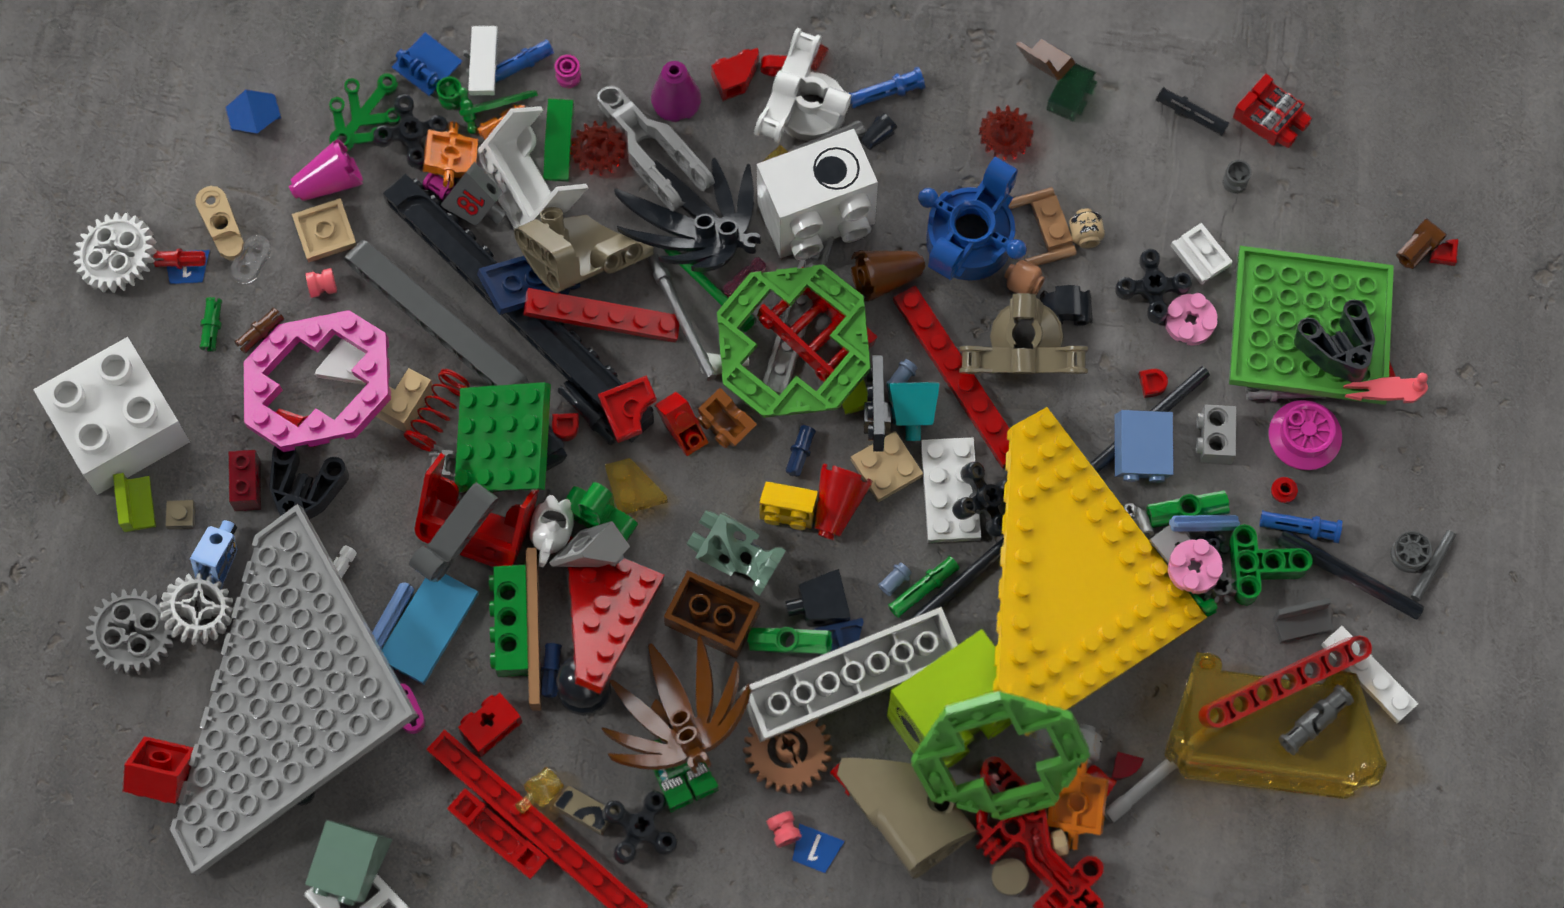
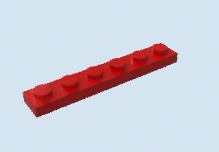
M528 288L526 292L524 316L674 343L678 340L679 322L675 314Z

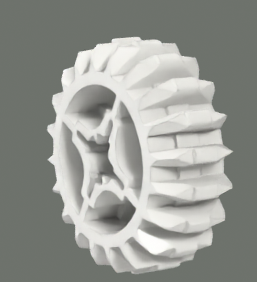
M200 573L197 574L196 579H193L188 574L185 577V582L178 577L175 585L169 584L167 587L168 592L162 594L161 599L164 602L160 603L159 609L164 612L161 613L160 619L167 621L164 625L165 630L174 628L171 634L172 637H176L179 634L182 635V643L187 638H191L193 645L197 643V639H201V642L205 645L208 642V636L215 641L218 638V633L224 634L226 632L225 626L231 624L232 619L229 616L232 615L233 608L229 606L232 605L233 600L226 597L229 593L228 588L220 590L221 581L215 584L211 583V575L206 580H202ZM193 593L192 598L182 599V602L177 601L181 596ZM203 594L210 597L214 602L206 600ZM196 600H197L198 610L200 611V612L198 613L197 618H196L195 608L193 607V606H195ZM179 616L186 617L190 624L184 622ZM211 616L217 617L211 623L200 626L201 620L211 619Z

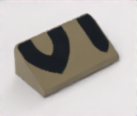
M569 785L554 804L555 810L601 836L609 825L602 813L605 805ZM610 809V812L614 815L616 812Z

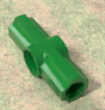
M1225 490L1196 496L1186 494L1180 499L1148 504L1146 506L1152 528L1169 525V520L1173 516L1226 515L1230 513L1229 499ZM1182 506H1191L1194 513L1184 512Z
M751 627L748 636L750 651L788 653L791 655H824L831 651L833 641L831 631L803 630L783 627L781 629ZM791 635H794L795 640L793 645L787 647V638Z

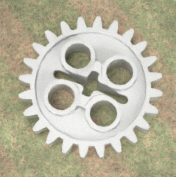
M115 213L113 219L105 215V222L103 223L96 219L97 226L93 228L88 225L89 234H81L80 236L84 241L76 243V246L80 249L74 252L78 259L74 262L78 267L77 273L93 289L99 288L102 292H106L109 288L115 293L117 286L124 291L128 282L135 286L134 279L137 277L142 280L141 272L150 271L146 266L147 263L155 262L150 256L157 253V250L153 247L156 244V240L152 237L153 232L143 220L140 221L135 215L131 218L128 213H125L123 217Z

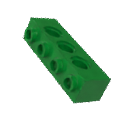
M526 565L494 566V575H489V590L494 591V601H489L490 617H494L495 627H490V642L495 643V653H490L491 669H495L498 677L528 676ZM506 591H514L516 593L510 600L502 598L503 593ZM508 616L516 618L515 623L511 626L502 624V621ZM508 642L517 644L516 648L511 652L503 650V646Z

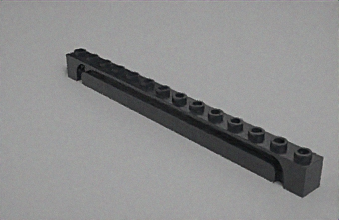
M405 173L383 192L386 204L496 310L477 275L479 268L498 263L493 259V253L487 246L483 245L481 247L475 241L476 237L468 228L463 230L458 225L459 221L450 211L446 213L434 195L428 196L423 191L425 190L423 185L416 178L412 180ZM524 308L501 315L566 380L571 381L577 390L600 413L603 412L605 414L598 394L623 385L616 378L618 375L609 365L604 366L599 361L598 354L590 347L586 349L581 344V338L573 330L569 332L562 322L524 316ZM651 405L648 406L642 415L640 423L642 433L654 423L652 413L654 410ZM640 435L632 437L628 440L632 443Z

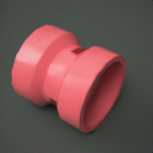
M332 268L324 269L322 274L315 272L306 273L311 298L319 297L325 291L328 294L337 293Z
M792 811L780 813L766 821L769 830L774 832V842L777 848L787 846L802 838L799 829L794 826Z

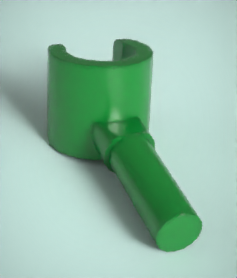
M1188 591L1207 617L1217 613L1216 609L1218 606L1213 598L1203 601L1197 594Z

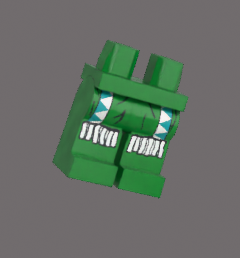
M660 739L655 740V742L662 743ZM704 762L697 765V774L692 772L688 763L673 768L653 770L671 813L693 803V797L689 788H687L683 776H685L696 801L719 791V786L714 776H712Z

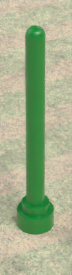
M664 249L669 256L682 254L680 251ZM679 264L721 306L728 300V297L702 272L691 270L693 264ZM751 314L739 330L742 333L747 332L755 324L757 318Z

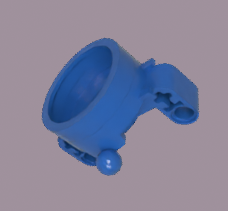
M994 157L977 188L968 187L951 192L945 191L939 197L932 188H924L920 191L918 195L919 203L925 208H931L926 234V245L930 255L928 267L949 280L953 278L968 281L980 280L999 271L1009 257L1017 260L1025 256L1027 247L1022 240L1014 239L1016 232L1015 221L1008 207L1013 200V197L1009 194L1016 183L1017 168L998 157ZM966 214L978 215L986 221L988 232L978 239L962 237L955 228L956 221Z

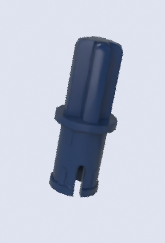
M800 426L795 444L790 448L792 453L786 467V473L792 477H799L801 475L806 457H809L811 454L809 449L816 430L810 426Z
M545 644L544 665L540 668V671L543 672L541 695L546 698H555L557 696L556 676L560 667L562 649L560 644Z

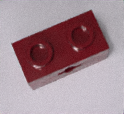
M256 450L229 451V502L234 511L261 510V463Z

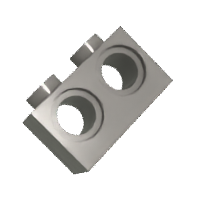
M1204 405L1202 412L1197 413L1196 428L1201 429V438H1197L1196 453L1200 454V463L1232 464L1236 456V406ZM1216 418L1220 420L1222 425L1215 426L1210 422V419ZM1217 443L1222 450H1213L1209 444Z

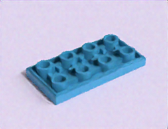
M447 574L438 582H431L425 578L381 649L389 665L424 685L479 595L478 591Z

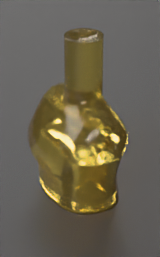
M544 767L541 772L531 777L524 784L527 795L516 804L517 810L524 813L534 803L545 807L564 788L563 783L552 770Z

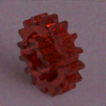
M1006 105L1005 111H1002L997 106L995 114L988 111L987 117L981 120L982 127H979V135H981L980 144H986L985 151L993 150V157L1002 154L1003 160H1006L1010 154L1016 159L1018 151L1024 155L1026 147L1031 146V138L1034 136V130H1031L1033 122L1026 121L1028 114L1019 115L1018 107L1014 111H1010L1009 105ZM1005 127H1007V132H1008V138H1007V139H1006V134H1005V131H1004V130H1005Z
M593 121V127H589L585 123L583 132L578 129L576 130L577 138H571L572 147H570L571 155H574V163H580L581 171L589 168V174L592 175L595 170H598L601 176L604 169L611 173L612 165L620 166V159L625 158L623 150L626 147L625 141H622V133H616V126L613 125L607 128L606 121L603 122L602 126H598L597 121ZM615 147L614 152L609 157V153L612 152L613 148Z

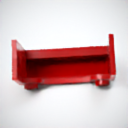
M440 453L425 473L414 528L416 536L428 544L460 502L458 501V486L452 480L442 477L446 456ZM532 490L522 505H512L508 509L506 517L491 512L460 555L492 567L512 566L518 557L530 528L531 517L535 510L539 490Z

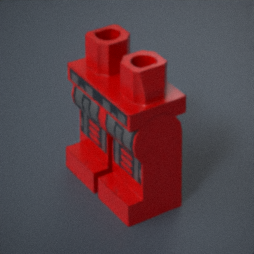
M1265 73L1252 90L1236 105L1233 118L1260 137L1268 140V143L1272 146L1278 142L1290 148L1298 136L1290 130L1291 126L1294 125L1303 132L1311 124L1312 118L1303 110L1305 104L1302 101H1297L1293 95L1279 88L1273 83L1274 79Z

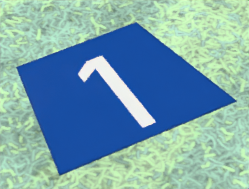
M194 250L205 252L206 263L204 266H183L182 269L167 267L169 283H202L210 250Z
M799 823L798 829L802 838L795 843L792 861L825 873L843 845L844 840Z

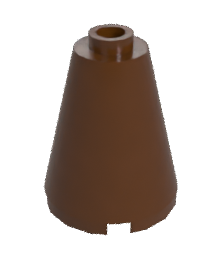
M860 250L854 252L851 260L856 259L855 266L851 267L853 282L856 290L864 294V302L872 301L920 277L923 270H925V260L916 251Z

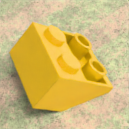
M766 481L760 498V519L770 525L783 523L790 525L791 528L796 530L811 529L818 491Z

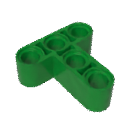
M593 482L587 491L573 486L565 498L571 502L574 521L586 528H592L612 521L624 539L628 541L638 525L632 517L615 508L612 492L599 483Z
M1239 525L1229 540L1232 579H1235L1232 586L1237 591L1234 599L1240 605L1248 606L1253 604L1260 594L1261 580L1299 579L1304 577L1312 565L1313 559L1311 554L1307 550L1300 548L1258 549L1255 529L1250 525ZM1242 535L1247 537L1249 543H1240L1237 539V536ZM1298 559L1302 561L1304 568L1295 567L1292 560ZM1266 560H1273L1278 568H1269L1266 565ZM1239 561H1247L1251 565V569H1243ZM1241 587H1250L1254 594H1244Z

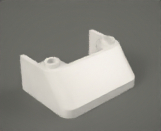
M541 106L510 109L477 150V164L502 189L503 193L498 198V201L503 210L507 212L506 215L514 229L535 219L541 221L540 212L548 207H557L563 211V214L567 213L588 189L586 184L559 186L551 192L529 154L536 145V136L531 125L543 111Z

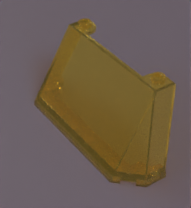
M1197 652L1164 750V757L1169 762L1173 761L1184 778L1341 799L1355 795V790L1366 785L1372 788L1380 784L1387 767V762L1384 758L1356 673L1339 671L1325 678L1323 684L1314 683L1224 727L1206 728L1200 723L1198 717L1199 711L1204 705L1265 676L1222 671V660L1217 655ZM1282 678L1281 684L1287 689L1290 681L1289 679ZM1336 685L1344 687L1350 693L1354 702L1350 706H1345L1337 714V718L1312 741L1308 740L1303 744L1295 756L1287 752L1280 744L1278 738L1282 734L1286 735L1295 726V722L1319 700L1327 698L1333 692V688ZM1260 686L1257 694L1261 700H1264L1266 691ZM1237 697L1233 703L1234 708L1239 712L1242 709V701ZM1213 708L1209 716L1211 721L1216 723L1219 714Z

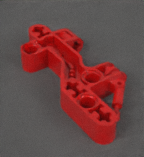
M989 757L982 764L980 777L985 780L988 788L994 794L1004 792L1005 788L1010 785L1017 788L1027 785L999 757ZM989 768H998L997 774H988ZM1000 779L1003 781L1001 786L998 785ZM1045 808L1037 810L1035 814L1031 813L1029 815L1026 813L1001 820L993 829L987 825L988 812L982 810L977 812L976 831L981 840L975 848L977 850L982 848L985 851L983 855L992 858L990 861L992 865L998 862L1010 849L1014 847L1021 848L1025 854L1026 865L1049 888L1034 903L1033 908H1086V906L1089 907L1091 905L1095 906V908H1104L1102 900L1091 889L1103 874L1104 866L1102 861L1096 856H1086L1071 869L1051 848ZM1010 823L1017 825L1019 833L1016 835L1008 834L1005 830V825ZM998 833L999 836H1000V838H1001L1005 843H1007V845H1006L1005 847H1003V846L1001 845V842H1002V841L1000 840V838H998V839L996 840V839L993 837L995 834ZM1088 864L1094 866L1097 875L1087 876L1083 871V866ZM1084 894V899L1080 901L1077 905L1075 902H1077L1081 895Z

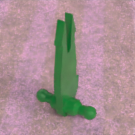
M460 88L458 91L461 98L459 114L463 116L464 121L468 124V132L475 134L477 132V126L474 122L476 112L538 96L537 90H531L473 105L472 101L468 98V90Z

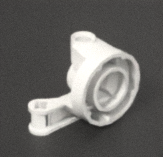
M800 28L795 30L788 56L782 70H779L776 75L772 94L766 108L758 118L754 135L759 136L761 134L773 138L776 143H779L785 130L789 135L798 140L811 141L841 127L851 101V94L844 92L836 80L823 73L810 72L812 62L821 43V35L813 36L802 32ZM813 94L820 96L824 101L823 104H819L818 101L807 102L802 97Z

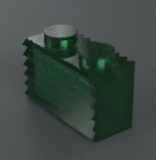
M1075 62L1073 67L1057 81L1048 99L1046 110L1065 117L1070 121H1074L1077 114L1082 116L1088 103L1085 101L1087 94L1092 95L1098 83V81L1094 80L1096 71Z

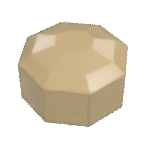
M1064 831L1051 832L1049 835L1051 848L1060 858L1066 857L1069 854Z

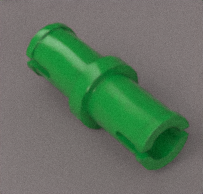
M207 297L205 300L204 319L200 323L202 335L199 349L205 350V347H207L206 351L212 352L216 351L218 330L221 329L222 324L219 321L222 300L217 298V301H215V297Z

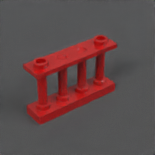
M809 287L801 295H807L813 301V306L790 328L779 318L790 305L781 300L770 310L763 303L757 314L760 323L767 329L771 328L815 370L816 376L822 382H825L849 352L842 348L828 363L816 352L831 338L830 335L845 316ZM820 312H825L831 318L832 323L807 345L797 334ZM867 327L870 349L874 345L877 336Z

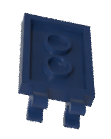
M525 256L478 269L477 275L499 315L525 308L528 288L553 292L534 272ZM578 283L558 293L568 295L570 290L577 289L581 285Z

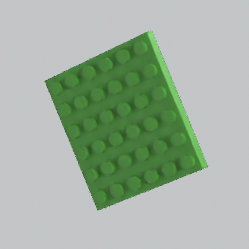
M1240 246L1237 262L1229 385L1359 401L1346 398L1345 395L1369 390L1343 389L1344 385L1352 382L1324 372L1295 346L1294 336L1298 323L1304 318L1316 319L1330 337L1334 336L1338 331L1343 332L1339 325L1343 307L1349 300H1359L1367 307L1375 337L1371 363L1365 379L1361 382L1389 377L1394 265ZM1362 399L1360 401L1383 405L1387 403V401Z

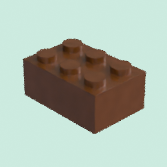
M687 570L664 615V624L697 640L698 636H701L704 644L737 659L749 636L751 627L754 626L760 614V603Z

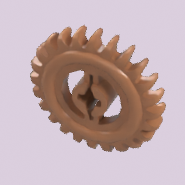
M818 718L789 730L799 734L807 744L808 753L803 762L798 757L800 742L795 735L782 733L774 737L776 740L777 758L784 763H790L793 768L777 766L768 754V744L772 738L760 742L755 729L751 726L748 727V731L753 737L744 738V741L751 746L744 747L743 752L751 755L745 759V763L754 764L750 768L749 773L755 774L759 772L756 781L761 782L766 779L767 789L776 784V792H780L783 786L786 787L787 793H791L792 786H795L801 792L802 783L812 787L811 778L821 780L818 771L826 772L828 769L822 762L831 761V756L824 754L833 748L832 745L824 744L830 740L831 736L829 734L821 735L825 731L826 725L823 724L816 727ZM783 743L788 747L793 745L792 752H789L787 749L783 750Z

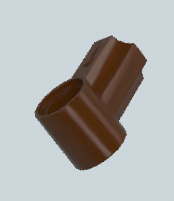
M1426 218L1414 231L1411 239L1398 251L1396 257L1404 267L1414 269L1429 251L1433 252L1440 245L1447 234Z

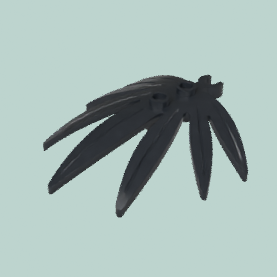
M712 159V176L715 182L713 184L714 193L723 218H719L693 190L658 161H654L656 169L666 180L669 179L671 181V186L679 194L682 202H684V205L681 207L695 217V219L622 190L614 189L615 196L636 215L653 226L679 237L646 233L617 226L619 233L640 243L661 249L695 251L672 256H658L660 262L669 264L697 263L691 266L692 271L708 272L726 265L733 258L738 247L743 248L749 254H755L756 246L751 243L761 244L760 234H746L751 223L754 208V186L750 164H747L744 170L738 193L737 213H735L733 198L726 177L717 159Z

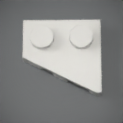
M341 339L317 368L315 375L317 378L366 385V383L355 377L351 371L366 353Z

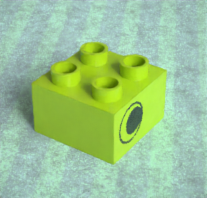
M982 629L891 690L887 718L913 754L945 706L994 693L993 682L996 679L997 667L994 666L995 646ZM1006 718L959 732L965 744V751L942 757L947 768L952 767L968 755L970 750L967 745L973 741L975 734L982 731L986 738L990 740L1006 730L1012 724L1011 719Z

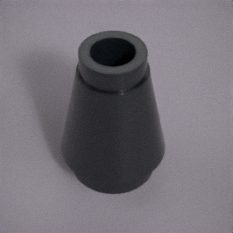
M883 113L875 118L860 141L867 149L872 150L895 134L894 131L898 127L888 115Z

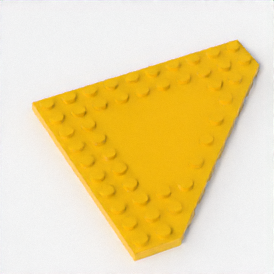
M1046 407L1013 425L1007 433L1009 451L1006 453L1005 471H1008L1007 482L1004 486L1006 510L1002 522L1004 545L1001 547L1000 558L1002 578L999 580L998 599L1000 600V611L997 613L996 629L999 637L998 645L995 647L994 666L997 667L996 679L993 682V691L1005 692L1068 710L1200 624L1207 616L1188 591L1181 590L1173 584L1168 574L1166 562L1151 545L1147 537L1052 412Z

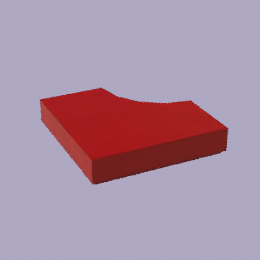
M647 375L598 394L617 443L642 434L640 424L642 415L648 406L657 401Z

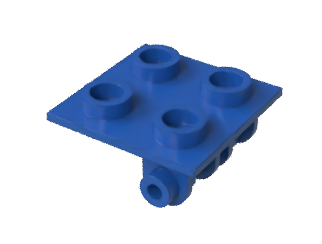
M425 32L408 50L403 51L400 49L396 53L395 57L398 60L392 68L430 97L436 90L437 83L442 78L450 76L463 61Z

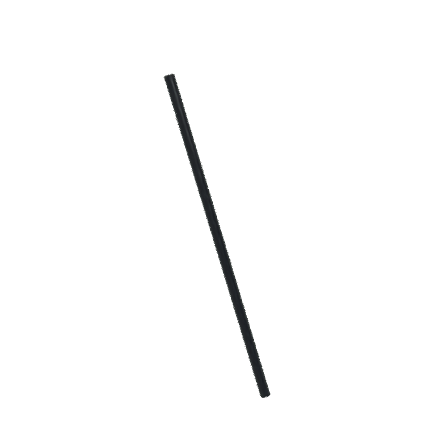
M1201 366L1150 411L1169 412L1210 376L1209 371ZM1115 441L1090 462L1097 473L1115 459ZM1004 537L908 620L937 608H943L1001 557Z

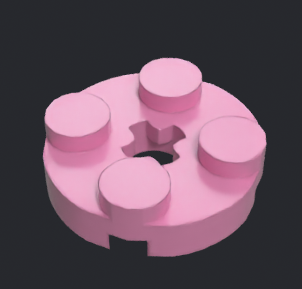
M1200 293L1181 295L1168 306L1165 327L1174 340L1187 343L1186 345H1199L1210 339L1216 329L1217 312L1212 303ZM1187 315L1197 318L1195 325H1192L1191 322H1185Z
M1204 539L1188 540L1180 543L1173 550L1168 563V574L1173 584L1177 588L1190 591L1193 594L1205 593L1212 589L1223 571L1222 559L1218 551ZM1191 561L1201 564V572L1197 573L1195 570H1189L1188 567L1191 565Z

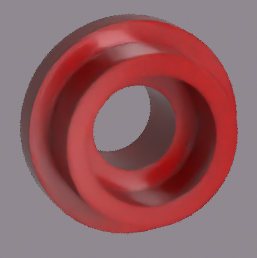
M1288 477L1276 479L1271 486L1272 496L1281 503L1293 501L1298 493L1297 484ZM1287 486L1289 492H1282L1280 487Z

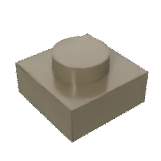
M193 500L167 501V529H194L195 502Z

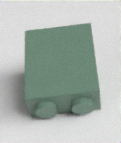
M326 820L305 885L314 887L312 893L328 897L329 893L338 895V901L354 906L355 901L364 902L391 845L392 839L341 822Z

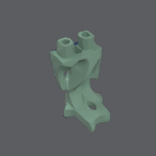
M706 510L699 523L711 530L709 535L705 538L694 531L687 542V545L698 553L695 558L730 576L735 571L746 574L755 582L752 589L760 596L786 550L782 547H775L772 550L763 549L752 543L754 539L759 537V534L724 512L718 515ZM734 532H742L746 535V540L735 538L733 536ZM742 552H748L751 555L752 560L750 564L746 565L741 561L740 555ZM721 554L727 555L730 558V562L727 564L722 563L719 560V556Z

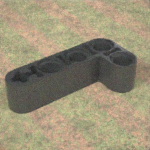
M479 483L473 484L428 546H422L416 551L409 562V566L431 582L441 580L498 502V497Z

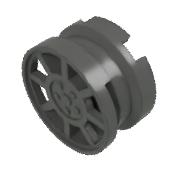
M1416 531L1405 532L1393 544L1390 552L1391 560L1403 572H1417L1429 561L1432 555V546L1429 539L1422 533Z

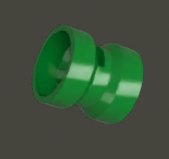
M454 77L442 78L436 87L439 102L447 110H456L460 107L461 98L458 91L462 87L459 80Z

